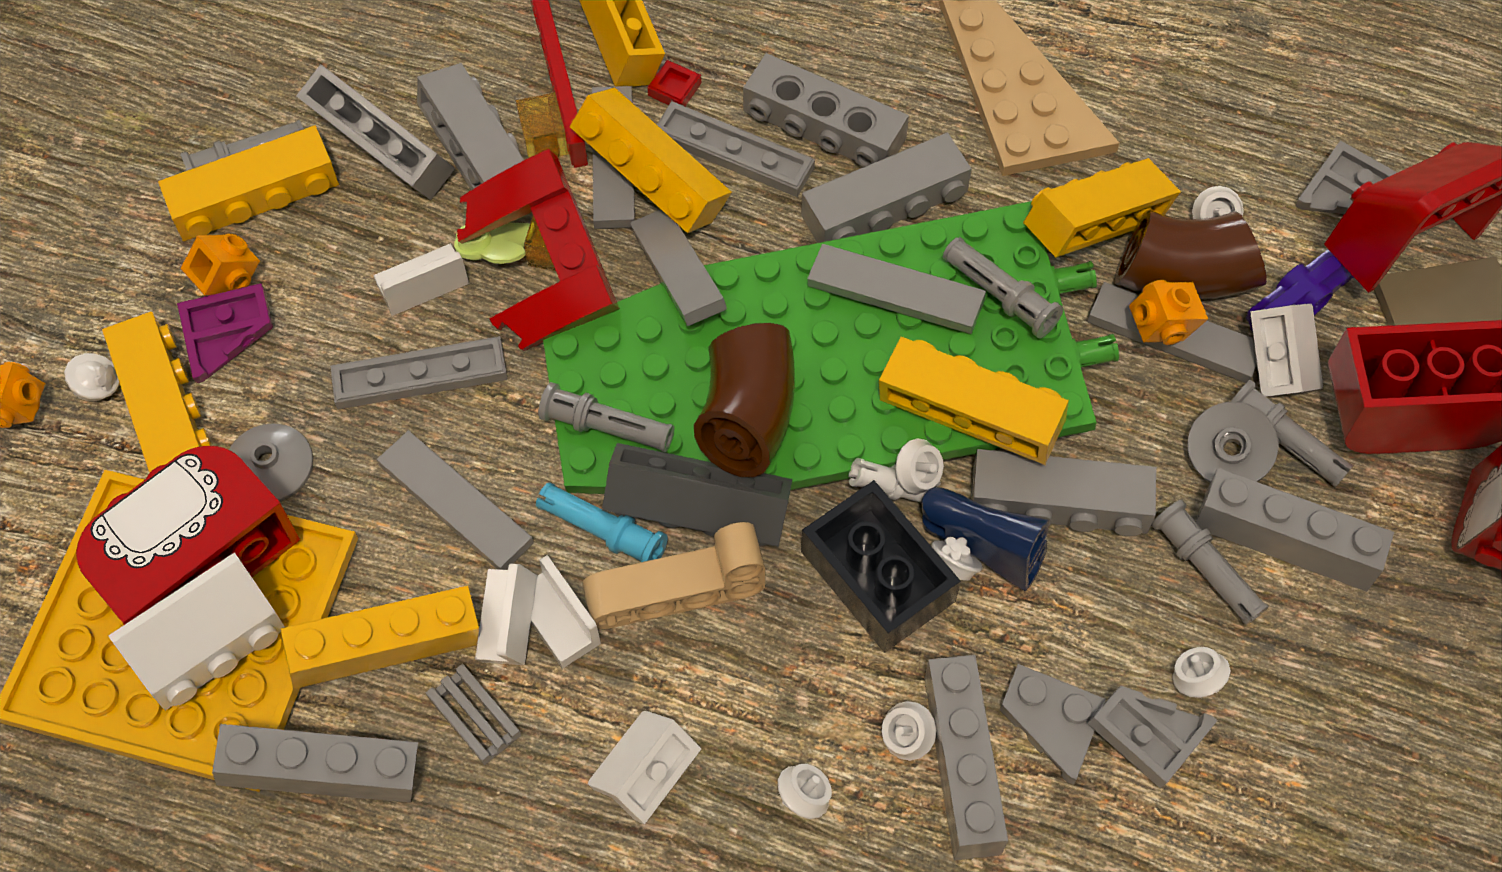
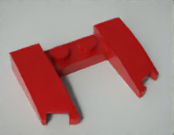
M546 149L506 169L460 197V203L467 205L465 228L457 229V238L461 244L533 213L559 277V282L489 318L492 325L501 331L507 325L522 339L517 346L521 350H528L543 343L544 339L620 309L559 159L550 149Z

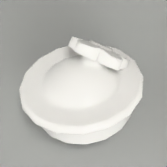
M1222 186L1210 187L1201 192L1194 201L1192 209L1193 219L1212 218L1237 211L1243 217V204L1238 194L1230 188Z
M84 353L75 356L67 363L64 371L65 381L71 392L79 399L97 402L111 396L119 386L113 362L98 354Z
M917 438L908 441L901 448L897 456L895 467L897 479L901 487L908 493L920 494L935 487L942 477L944 468L940 451L924 439Z
M948 537L945 541L935 540L932 542V548L960 580L969 581L976 573L983 569L981 562L970 554V548L966 546L967 540L960 537L956 540L953 537Z
M1208 647L1189 649L1181 654L1176 661L1173 682L1180 693L1189 697L1202 698L1219 692L1228 682L1231 672L1229 663L1222 655Z
M906 701L896 704L888 711L883 720L881 732L884 744L890 753L899 759L911 761L922 758L931 750L935 743L937 730L935 720L927 708L919 703Z
M798 764L784 769L778 778V792L781 796L782 804L788 807L789 810L807 819L819 818L827 812L832 790L828 778L821 770L809 764Z

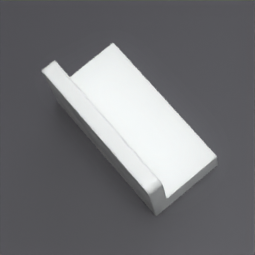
M451 243L374 275L376 284L392 316L469 284L463 259L459 252H455Z
M1312 304L1250 311L1261 394L1266 397L1322 389L1323 380Z
M546 555L539 560L542 573L536 579L531 624L563 669L600 645L601 642L595 621L549 556Z
M509 564L508 570L488 569L475 660L482 663L525 665L537 575L520 564Z
M643 711L589 779L588 785L594 791L611 797L635 821L645 824L700 752L701 748L673 719L649 711Z

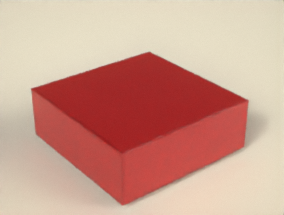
M666 60L647 87L648 96L667 105L673 101L686 107L702 83L701 74Z

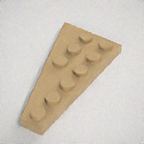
M938 0L1002 176L1117 153L1120 142L996 0Z

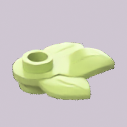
M507 223L463 244L456 238L454 242L455 250L464 259H485L488 262L497 264L512 263L526 255L523 247L533 238L535 225L534 223Z

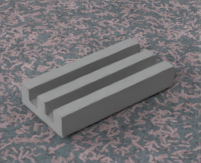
M462 663L455 669L456 673L451 677L447 675L440 681V686L436 689L432 687L425 693L432 704L485 766L521 736V733ZM461 683H465L507 734L502 738L499 737L458 688ZM450 693L492 743V746L487 750L484 749L443 700L447 694Z

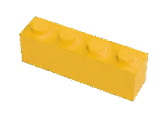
M579 0L614 86L649 85L656 75L665 52L643 1Z
M615 87L589 94L570 125L572 130L687 233L712 223L732 193L731 190Z
M316 125L158 181L171 218L183 242L196 238L197 235H207L214 230L234 223H242L250 217L272 209L283 208L291 202L324 193L328 189L339 185Z
M1149 158L1134 163L1126 162L1116 169L1106 172L1101 170L1093 176L1081 180L1073 179L1065 185L1052 189L1047 187L1041 190L1031 202L1032 209L1023 223L1057 258L1133 231L1143 215L1149 210L1165 215L1181 191Z
M151 311L102 329L149 472L160 465L167 464L173 458L189 449L200 446H212L204 428L198 430L194 419L200 418L201 413L193 394H185L182 384L188 383L189 378L181 359L177 358L174 360L170 350L177 348V344L169 325L160 326Z
M900 337L879 379L880 401L1043 465H1046L1066 421L1069 400L1062 398L1056 391L1046 387L1035 388L1020 382L1014 375L1004 371L993 372L978 366L968 357L961 355L954 357L943 353L923 340L912 341Z
M468 585L280 628L293 689L476 646L479 634V626Z

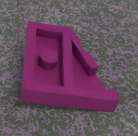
M262 283L177 303L191 373L196 383L204 382L273 328L266 292Z

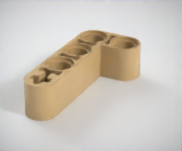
M740 522L719 529L714 535L715 546L600 571L586 577L582 585L588 613L595 621L598 629H609L740 600L760 593L765 588V565L754 525Z

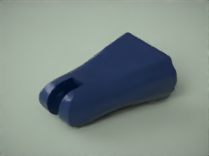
M934 487L924 494L922 499L923 527L927 533L943 541L948 537H953L956 540L960 537L967 540L966 546L970 548L971 555L1020 589L1027 591L1031 587L1047 552L1048 541L1045 539L1048 533L1049 520L986 507L945 488Z

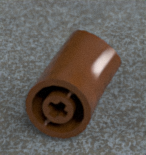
M1149 210L1137 224L1125 247L1117 268L1115 283L1142 293V289L1147 284L1157 280L1193 282L1200 299H1214L1241 294L1266 285L1267 275L1255 237L1245 219L1237 211L1212 218L1184 219L1162 215Z
M754 323L734 328L715 338L708 347L711 369L710 386L703 410L694 423V438L700 450L713 464L725 472L739 477H756L766 471L781 446L791 417L795 391V367L790 331L783 325L774 323Z

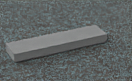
M632 86L615 87L633 103ZM592 87V94L614 87ZM593 149L594 229L631 227L630 222L635 221L634 185Z
M671 101L657 123L665 133L688 153L795 197L799 196L815 168V159L673 101Z
M658 210L630 222L634 236L687 326L727 309L722 294L683 231L666 213Z
M826 244L821 245L807 278L809 287L972 334L986 298L985 290Z
M1103 282L1089 314L1088 323L1247 383L1251 379L1257 365L1254 338L1206 321L1184 341L1172 345H1165L1163 342H1143L1129 308V305L1139 295Z
M500 336L330 365L334 403L337 410L508 380Z
M409 430L376 459L379 466L496 569L507 570L509 564H513L534 543L532 536Z

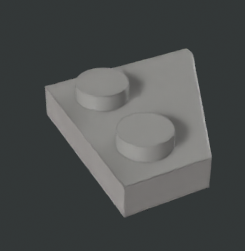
M1340 140L1299 197L1296 207L1301 210L1345 214L1353 203L1350 199L1351 195L1362 184L1368 181L1374 184L1397 172Z
M1018 664L1000 711L1015 727L1021 728L1026 733L1028 741L1040 754L1044 752L1062 771L1061 776L1063 779L1074 785L1095 731L1087 723L1105 703L1106 699Z
M1120 686L1087 724L1154 784L1161 788L1169 782L1218 720L1206 713L1199 717L1177 710V704L1160 698L1150 699L1144 696L1142 692Z

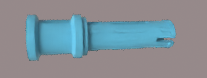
M550 482L546 483L539 492L546 499L537 498V508L545 510L606 541V547L615 554L623 552L641 562L661 558L668 541L667 534L661 531L653 533L635 524V518L631 516L621 515L616 517L556 487L555 484Z

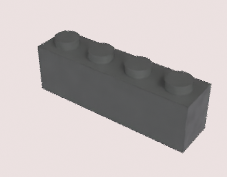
M617 443L609 462L602 510L613 512L617 516L628 515L633 518L657 521L665 527L677 528L681 526L700 530L706 535L713 537L719 529L727 525L747 522L754 525L759 546L773 545L779 547L792 479L766 473L756 477H739L725 472L712 462Z

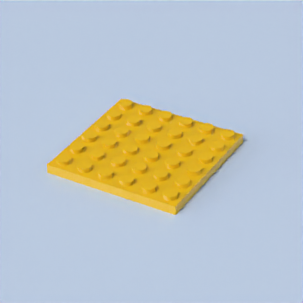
M104 470L0 694V723L215 780L212 770L220 724L281 730L285 728L300 688L293 689L282 635L279 633L277 639L265 649L254 650L239 660L237 666L227 675L213 678L197 689L196 694L189 701L178 706H172L165 711L152 697L108 635L124 624L84 577L77 563V544L87 524L105 510L115 497L128 493L145 480ZM287 515L300 541L252 577L285 627L328 618L358 541L355 531ZM249 789L252 791L260 792V789Z

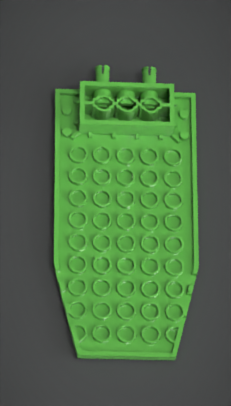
M1032 201L704 265L724 298L727 307L725 311L687 326L664 285L660 283L618 301L617 303L620 308L618 310L543 340L549 383L559 384L561 390L582 396L585 392L592 394L597 398L599 404L634 413L661 423L672 424L675 427L674 436L668 451L664 453L711 462L700 450L694 438V423L703 410L710 386L711 369L708 347L715 338L737 327L754 323L783 325L790 331L794 355V402L789 425L781 446L764 473L792 479L791 490L852 478L849 477V472L856 458L892 467L896 464L901 448L908 441L917 438L927 440L937 448L943 460L976 454L977 449H1002L880 401L879 379L900 337L912 341H926L933 345L936 350L954 357L957 355L968 357L978 366L993 372L1004 371L1014 375L1020 382L1035 388L1046 387L1056 391L1062 398L1069 400L1066 421L1058 437L1095 430L1097 422L1081 367L1112 361L1117 362L1119 360V350L1117 343L1113 344L1116 341L1114 334L1076 342L1071 336L1064 308L1056 326L1046 336L1037 338L1032 333V327L1017 316H1008L1002 308V302L988 291H986V298L972 334L808 286L807 278L821 245L826 244L985 290L952 264L943 260V253L948 244L953 239L961 237L967 244L994 262L1018 282L1021 280L1031 282L1035 286V292L1051 304L1057 302L1062 305L1060 294L1096 288V272L1091 270L1094 267L1092 261L1056 269L1050 264L1046 247L1023 223L1032 209ZM555 420L564 486L568 493H605L609 462L617 443L663 452L660 449L592 428L588 431L579 432L574 430L572 424Z

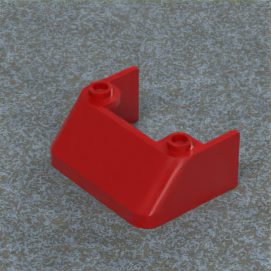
M1453 142L1443 148L1437 155L1374 184L1371 181L1362 184L1351 195L1350 199L1353 203L1327 238L1324 245L1369 293L1378 286L1414 236L1453 218L1473 240L1479 238L1502 209V146L1463 142L1457 145Z

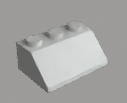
M234 552L108 636L152 697L166 711L172 706H178L189 701L196 694L197 689L211 679L220 678L230 673L237 666L239 660L254 650L258 651L270 646L277 639L278 634L281 633L280 628H285V626Z

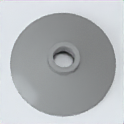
M1224 402L1208 408L1195 420L1188 436L1190 461L1195 470L1208 482H1211L1217 468L1258 482L1272 469L1279 448L1278 435L1271 420L1256 407L1241 402ZM1229 442H1235L1240 446L1241 451L1239 454L1231 456L1224 451V446Z
M273 423L253 427L240 435L229 448L230 451L234 452L244 461L279 502L296 494L305 485L312 471L313 454L309 443L299 431L287 425ZM272 453L268 460H258L262 455Z

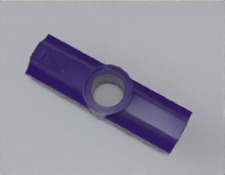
M1327 249L1307 266L1301 263L1294 267L1282 278L1272 293L1264 297L1248 311L1245 318L1249 322L1250 330L1253 332L1250 311L1312 304L1315 316L1329 302L1333 294L1354 277Z

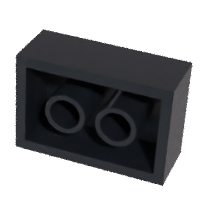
M875 480L802 529L801 552L884 653L956 602L961 580Z

